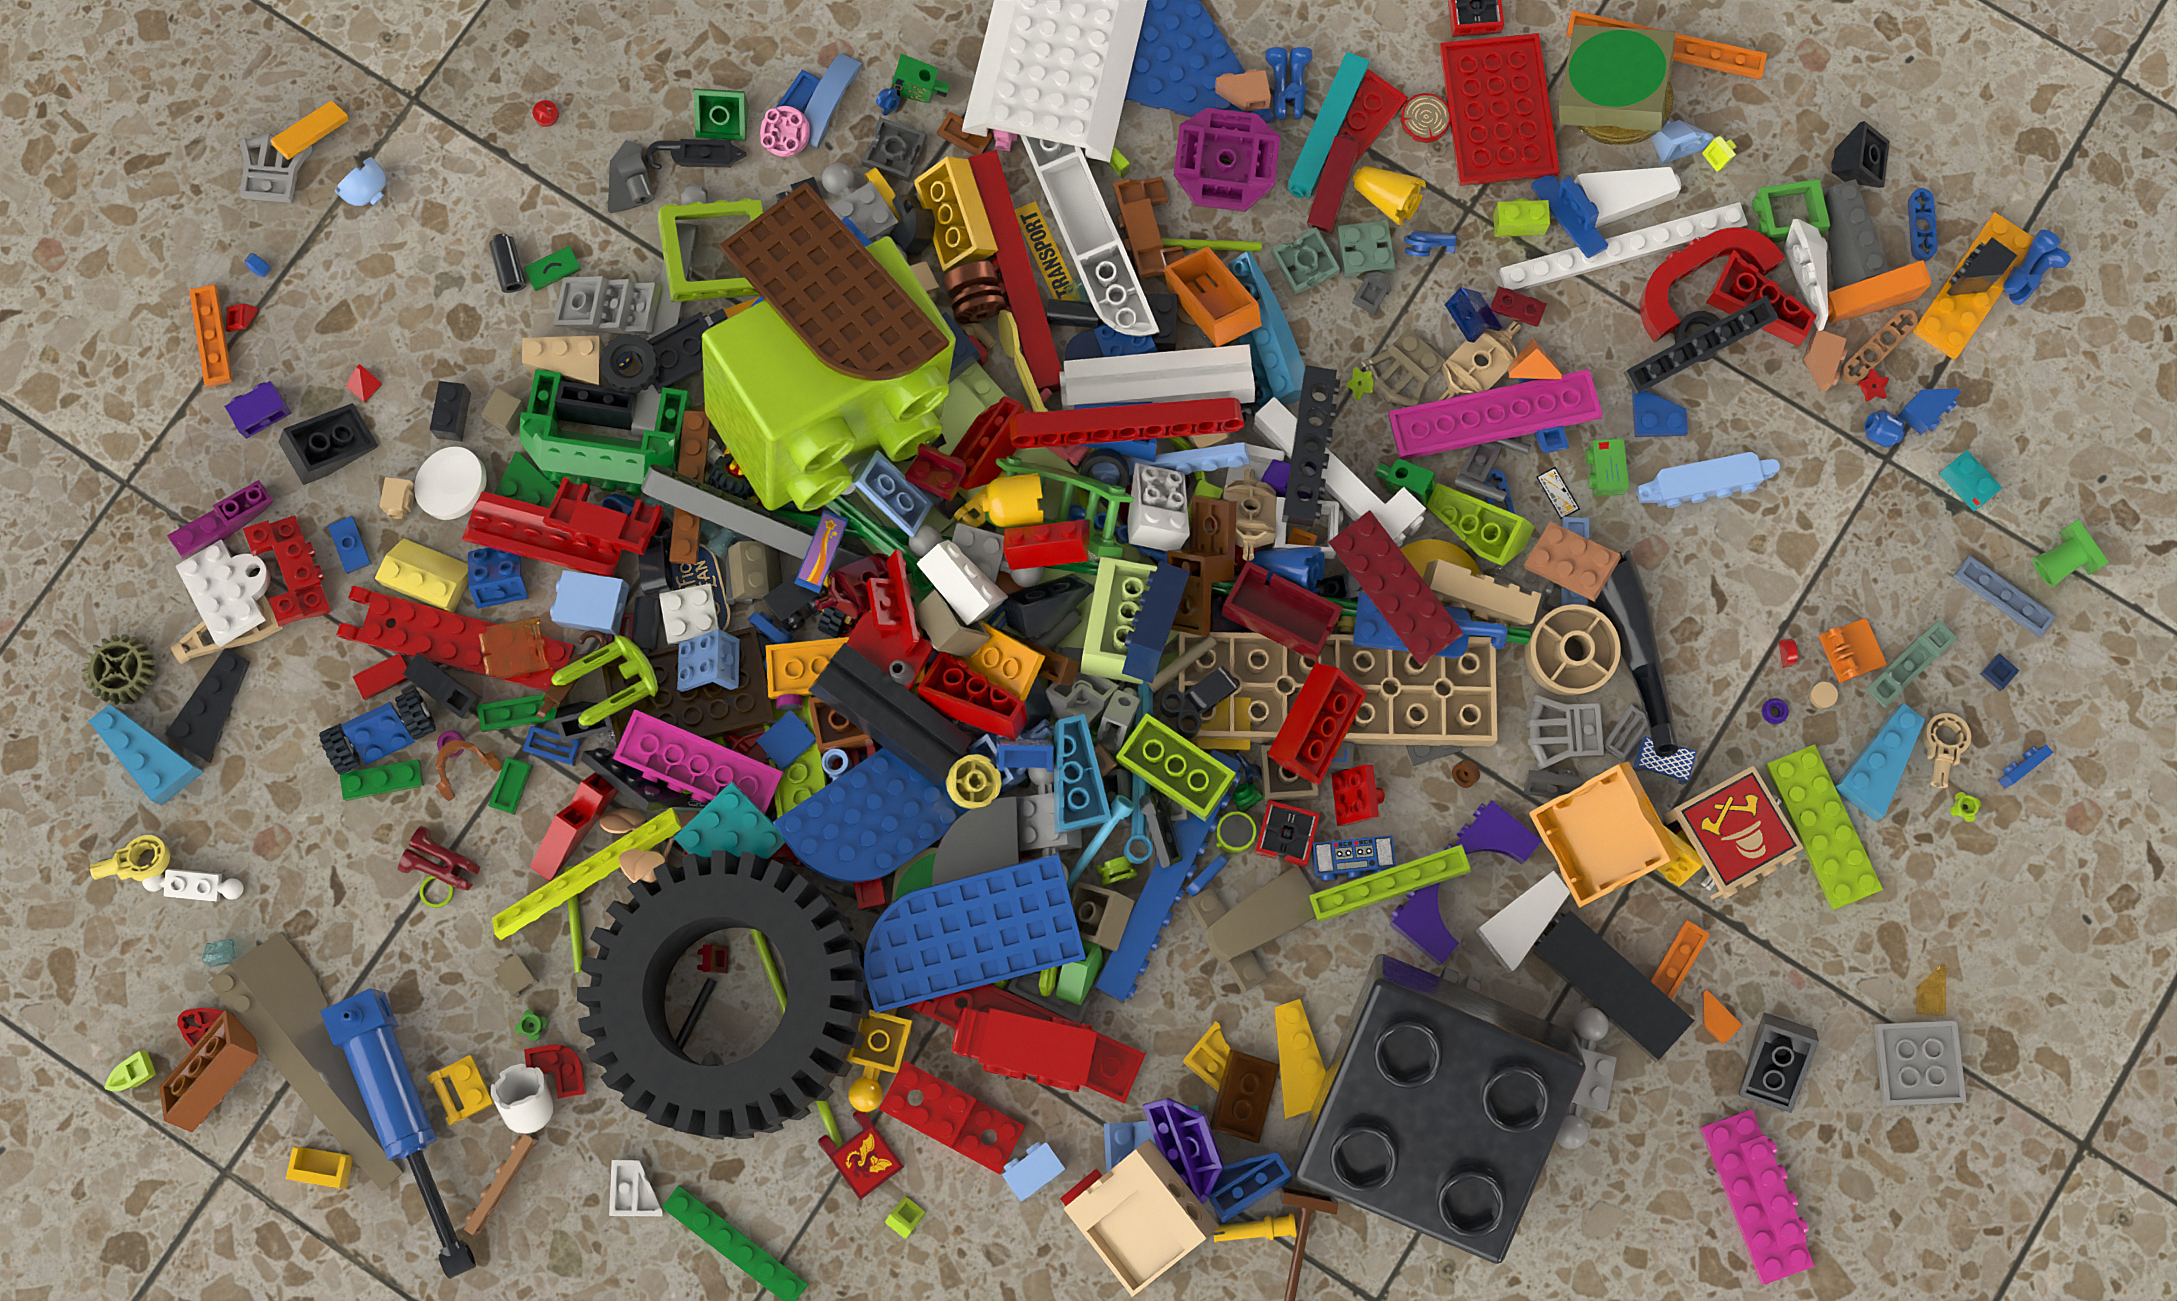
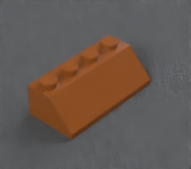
M225 1010L160 1085L165 1122L193 1132L199 1124L205 1122L209 1112L222 1102L228 1090L240 1081L242 1074L247 1068L253 1066L257 1061L259 1055L256 1039L229 1011Z

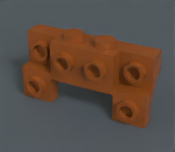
M1162 176L1143 180L1125 179L1113 182V189L1120 210V215H1116L1119 230L1124 229L1126 238H1123L1126 253H1131L1139 280L1163 275L1165 278L1164 267L1184 258L1182 245L1162 249L1163 244L1152 209L1153 206L1168 203V196L1165 192Z

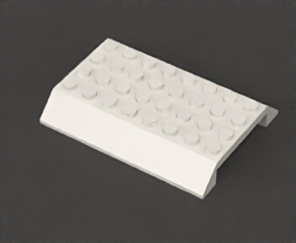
M994 0L962 132L987 137L989 128L1083 147L1086 148L1085 157L1110 162L1147 0Z

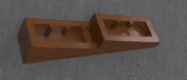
M993 626L1045 656L1037 673L1038 675L1060 685H1073L1081 661Z

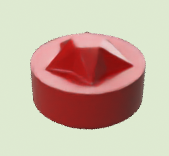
M542 100L533 107V117L540 126L549 127L557 122L559 111L552 101Z

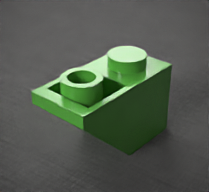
M1082 939L1086 959L1062 965L1056 991L1057 998L1080 1006L1104 964L1100 945Z

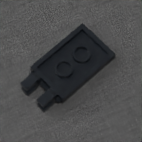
M723 308L708 316H703L702 312L648 340L659 356L660 373L653 384L658 394L662 392V387L671 388L703 370L702 334L711 327L728 319ZM636 353V355L638 356V358H639V360H640V362H641V364H642V366H643V360H642L641 356Z

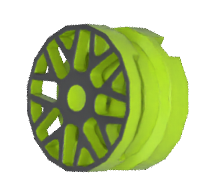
M1125 856L1104 862L1105 866H1096L1098 874H1101L1103 878L1101 880L1102 887H1111L1136 878L1138 875L1136 869L1132 868V862L1127 860Z

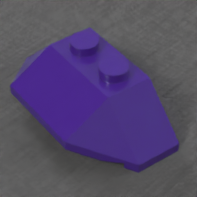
M1170 1098L1143 1104L1142 1106L1158 1150L1200 1203L1204 1204L1224 1168L1206 1114Z

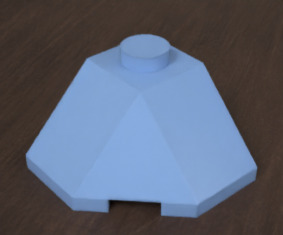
M1678 120L1672 123L1670 121L1663 122L1662 131H1654L1651 139L1662 164L1705 150L1714 140L1713 134Z

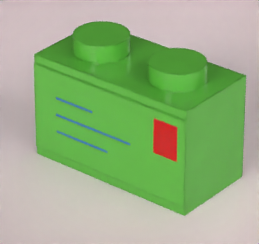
M1624 438L1593 440L1588 449L1585 450L1586 464H1590L1591 473L1588 474V487L1593 489V497L1624 495L1629 489Z

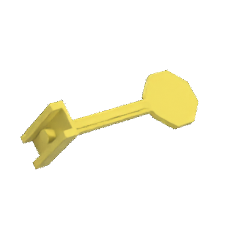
M1001 310L997 322L1000 342L1007 356L1014 358V364L1033 411L1046 412L1048 409L1043 405L1026 360L1020 352L1017 325L1012 313Z

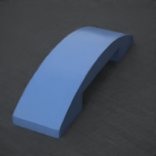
M839 53L828 67L804 112L810 125L808 145L818 149L829 129L828 123L848 85L852 86L862 67L861 62Z

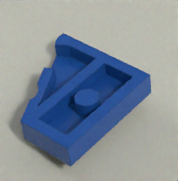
M1632 390L1635 437L1686 436L1688 434L1686 408L1644 390L1635 395Z

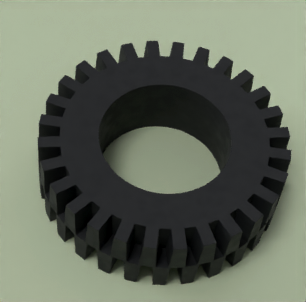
M712 850L711 859H706L696 853L681 856L682 867L677 868L663 863L653 868L657 878L654 882L648 883L639 879L637 882L630 884L627 888L634 898L628 904L614 900L606 910L607 913L615 918L610 929L595 927L590 939L601 946L597 958L583 956L580 970L592 976L590 987H577V1001L589 1007L590 1016L578 1019L580 1032L593 1038L595 1045L587 1048L586 1051L591 1062L606 1069V1072L600 1076L606 1086L624 1095L620 1101L630 1109L646 1114L645 1119L657 1125L687 1134L724 1140V1137L735 1139L754 1138V1133L756 1132L774 1133L784 1129L782 1122L788 1119L801 1120L809 1115L811 1112L807 1106L814 1100L826 1101L835 1092L829 1086L835 1076L846 1077L853 1065L846 1058L851 1048L861 1049L865 1038L858 1031L860 1018L869 1019L870 1017L869 1010L871 1005L863 999V989L868 988L865 971L860 964V959L864 958L865 953L862 945L850 933L854 930L850 921L835 908L837 904L815 887V885L785 865L774 860L768 862L756 854L742 852L741 857H737L726 850ZM728 928H750L761 931L778 949L788 976V998L781 1022L770 1039L750 1056L726 1065H700L680 1049L672 1037L667 1024L665 992L670 974L683 953L696 941L708 934Z

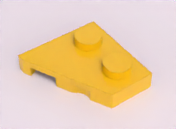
M1215 1021L1182 1062L1214 1090L1219 1092L1230 1047L1223 1038L1219 1023Z

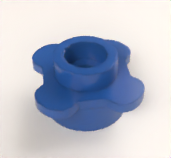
M894 87L883 89L876 99V104L882 108V114L885 116L890 111H894L901 100L896 94L897 89Z

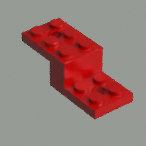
M905 1060L879 1107V1110L999 1175L1002 1173L1026 1127ZM913 1090H919L923 1093V1102L918 1106H913L908 1101V1095ZM986 1130H993L997 1135L996 1142L991 1146L983 1144L981 1140V1135Z

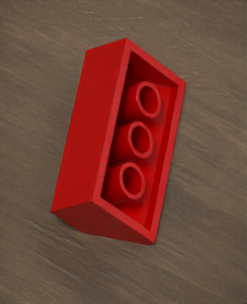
M1315 662L1267 755L1283 768L1316 785H1320L1367 692L1339 668Z

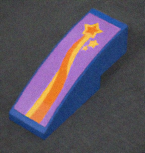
M824 509L796 577L795 584L817 593L820 592L849 519Z

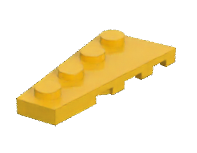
M1300 999L1274 1007L1284 1120L1311 1111L1326 1075Z

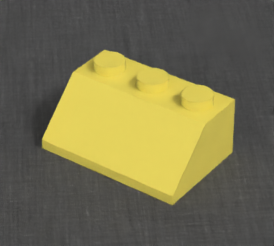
M403 538L385 555L375 579L382 586L439 609L454 613L468 584V564Z

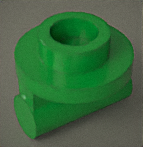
M1243 783L1236 787L1232 795L1237 809L1243 813L1263 800L1262 795L1254 784Z

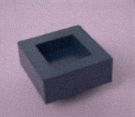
M1999 653L1982 670L1980 675L2001 691L2020 670Z

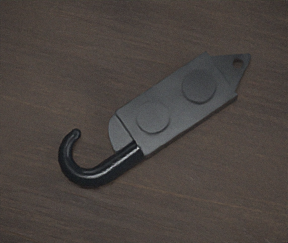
M700 139L655 141L649 145L645 154L647 163L655 169L662 168L661 164L653 160V154L656 151H671L673 161L681 167L731 168L732 163L747 156L746 152L733 145L731 140Z

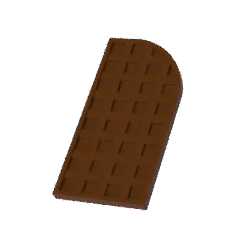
M807 182L720 244V250L812 354L821 363L835 372L855 379L869 381L900 378L918 370L949 346L950 341Z

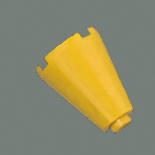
M1364 166L1362 169L1358 168L1352 180L1354 188L1400 226L1405 225L1404 219L1410 220L1423 198V195L1419 193L1421 187H1426L1425 181L1418 177L1370 166Z

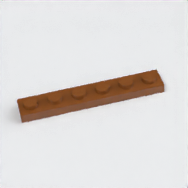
M684 411L678 472L705 483L711 421L705 412ZM678 507L674 509L669 561L677 564H697L702 517Z

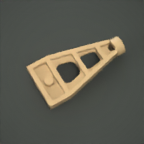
M264 593L256 600L266 619L264 622L219 647L216 643L209 645L203 643L201 635L208 630L203 620L185 635L180 642L171 646V650L178 662L183 664L198 656L222 651L225 648L229 649L257 642L283 629L282 626H278L266 594Z

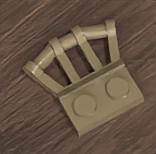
M1407 328L1387 351L1363 360L1358 366L1361 371H1372V389L1384 395L1385 401L1406 408L1417 405L1423 387L1442 368L1446 360ZM1391 359L1394 363L1379 377L1374 366ZM1400 367L1407 375L1391 389L1385 382ZM1414 379L1418 384L1413 398L1400 395L1399 393Z

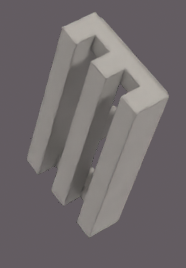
M1630 704L1603 743L1604 750H1608L1611 755L1617 756L1620 761L1624 762L1648 727L1644 712ZM1632 712L1636 715L1615 746L1610 745ZM1639 719H1644L1645 721L1624 752L1619 751Z

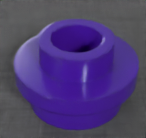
M1777 698L1766 701L1761 710L1764 720L1773 725L1784 722L1789 714L1786 703ZM1776 708L1778 716H1773L1770 709Z

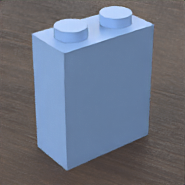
M563 570L562 576L556 584L557 598L556 602L551 606V620L560 627L585 631L596 630L618 636L630 586L623 579Z

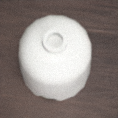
M525 1064L513 1065L501 1071L499 1074L501 1078L495 1085H491V1097L505 1124L516 1133L524 1134L536 1132L543 1128L553 1114V1100L542 1071L538 1067H535V1069L526 1067Z

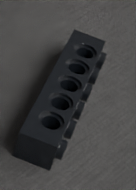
M1765 296L1627 369L1624 375L1634 394L1637 395L1773 323L1779 318L1768 297Z
M1308 365L1305 367L1281 522L1313 527L1315 519H1320L1322 504L1317 503L1318 495L1324 493L1326 479L1321 478L1322 469H1327L1329 454L1325 453L1326 444H1331L1333 429L1329 428L1330 419H1335L1337 404H1333L1332 401L1333 395H1338L1341 381V379H1336L1337 370ZM1317 392L1322 393L1326 399L1317 401L1314 399L1313 394ZM1317 417L1322 421V424L1314 426L1309 422V419ZM1307 442H1314L1318 445L1319 449L1310 451L1306 448L1305 444ZM1303 467H1311L1315 474L1306 476L1302 473L1301 469ZM1303 491L1310 494L1311 499L1302 501L1297 494Z

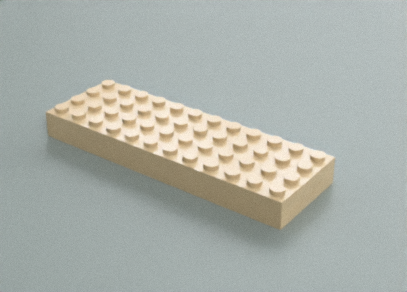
M1179 632L1178 657L1205 636ZM1210 632L1217 645L1178 674V690L1184 694L1222 665L1225 666L1240 687L1229 696V731L1199 730L1195 737L1186 740L1233 739L1250 740L1252 743H1273L1308 678L1315 661L1258 633ZM1331 634L1328 637L1327 643L1316 663L1339 668L1367 692L1342 742L1366 745H1454L1492 747L1497 742L1496 648L1491 644V637H1469L1467 651L1461 657L1435 656L1423 666L1419 665L1410 651L1353 646L1354 635ZM1234 697L1251 698V704L1247 710L1250 731H1234ZM1216 706L1211 709L1212 715L1210 717H1201L1202 723H1209L1214 719ZM1190 719L1182 721L1185 729L1193 730L1196 728L1194 721Z

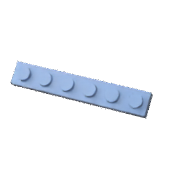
M1242 442L1159 454L1155 456V462L1138 458L1125 460L1129 466V482H1133L1136 463L1182 472L1187 475L1195 471H1214L1217 468H1237L1250 464V454L1245 443ZM1109 462L1093 465V474L1096 480L1108 485L1118 483L1120 473L1115 465Z

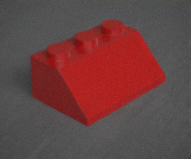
M1085 519L1005 529L1003 551L1010 570L1088 561L1090 520Z

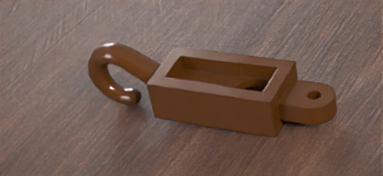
M596 630L584 632L578 640L579 644H584L587 638H596L600 644L597 650L608 645L606 637L602 632ZM592 652L579 655L577 653H574V655L571 657L566 666L591 654ZM579 678L566 685L556 686L552 683L542 699L545 703L536 716L543 720L552 707L557 710Z

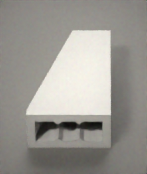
M1671 167L1584 173L1577 175L1574 181L1582 187L1586 197L1590 202L1595 203L1598 208L1599 215L1595 228L1673 200L1681 190L1680 178L1677 174L1673 173Z
M1552 871L1475 930L1507 973L1512 972L1518 967L1569 895L1570 890L1567 888L1568 886L1560 873L1556 874L1555 871Z

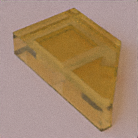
M1946 965L1938 966L1930 976L1916 987V1014L1946 1015Z

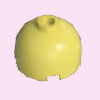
M979 754L967 755L956 761L951 767L946 778L947 792L951 799L959 806L967 809L982 808L990 804L998 796L1002 784L1001 776L998 769H995L993 764L990 763L991 760Z

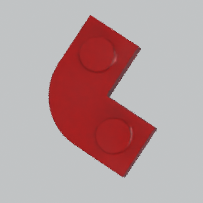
M558 1044L524 1049L526 1067L534 1069L538 1067L543 1074H555L558 1099L586 1095L583 1065L575 1051Z

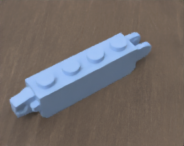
M1747 452L1661 469L1653 481L1638 486L1636 492L1639 503H1657L1658 507L1666 505L1667 508H1674L1682 505L1684 501L1691 500L1692 503H1699L1707 500L1709 496L1716 495L1717 498H1724L1732 495V492L1741 490L1742 493L1753 492L1757 490V487L1764 480L1772 478L1779 471L1780 464L1775 459L1759 461L1758 455L1753 452Z

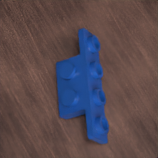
M1544 176L1532 182L1531 188L1540 200H1548L1549 211L1586 258H1591L1608 248V243L1595 228L1599 215L1595 203L1590 202L1584 194L1582 187L1575 183L1570 176L1561 180V184L1554 176Z

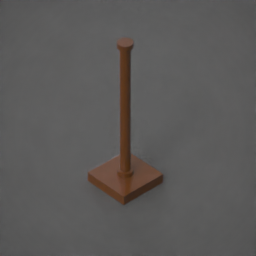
M1281 1187L1279 1196L1281 1203L1299 1207L1298 1210L1301 1211L1284 1301H1295L1311 1215L1315 1213V1210L1337 1215L1338 1202L1335 1197Z

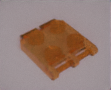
M536 616L487 627V633L479 634L483 654L492 653V655L483 657L487 676L496 675V678L499 680L549 668V663L545 661L542 647L545 645L544 639H541L538 626L540 617ZM536 648L538 649L540 663H538Z

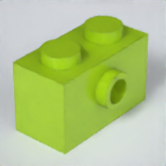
M1519 198L1514 201L1497 202L1493 212L1495 237L1545 235L1550 225L1548 200L1528 201L1526 198Z

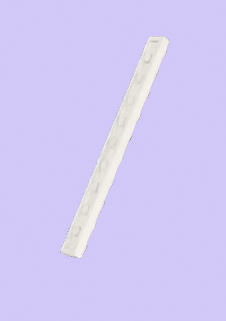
M1738 202L1605 239L1608 243V248L1591 258H1586L1582 251L1575 247L1503 267L1499 273L1504 287L1518 292L1687 245L1696 237L1702 239L1720 229L1732 227L1746 228L1748 223L1741 203Z

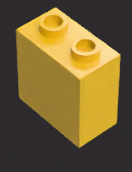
M1229 697L1216 706L1214 719L1209 723H1202L1200 730L1229 731ZM1234 697V731H1250L1247 710L1251 704V698ZM1212 710L1207 712L1202 717H1210L1212 715ZM1197 739V741H1191L1192 744L1206 753H1211L1213 749L1221 753H1234L1239 750L1242 754H1249L1250 740Z

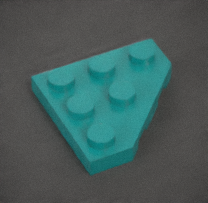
M733 781L673 837L688 854L696 853L702 857H712V850H726L737 857H741L742 852L756 854L763 859H768L785 843L773 822Z

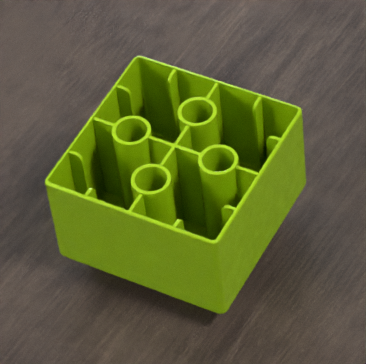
M885 236L865 248L950 341L947 348L913 373L890 380L869 381L855 379L835 372L821 363L765 300L711 327L702 334L705 413L767 510H776L792 500L800 511H811L826 505L850 486L853 478L848 469L863 461L875 451H885L891 461L899 462L918 454L917 447L920 443L930 446L943 430L939 419L942 416L945 398L950 392L948 380L956 338L889 236Z

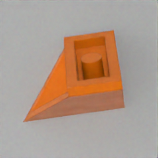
M1534 337L1508 366L1509 378L1561 379L1562 376L1560 368Z

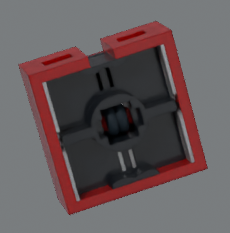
M1448 0L1452 37L1502 33L1504 18L1501 0Z
M1268 800L1254 854L1276 859L1278 855L1285 857L1284 862L1306 867L1320 813Z

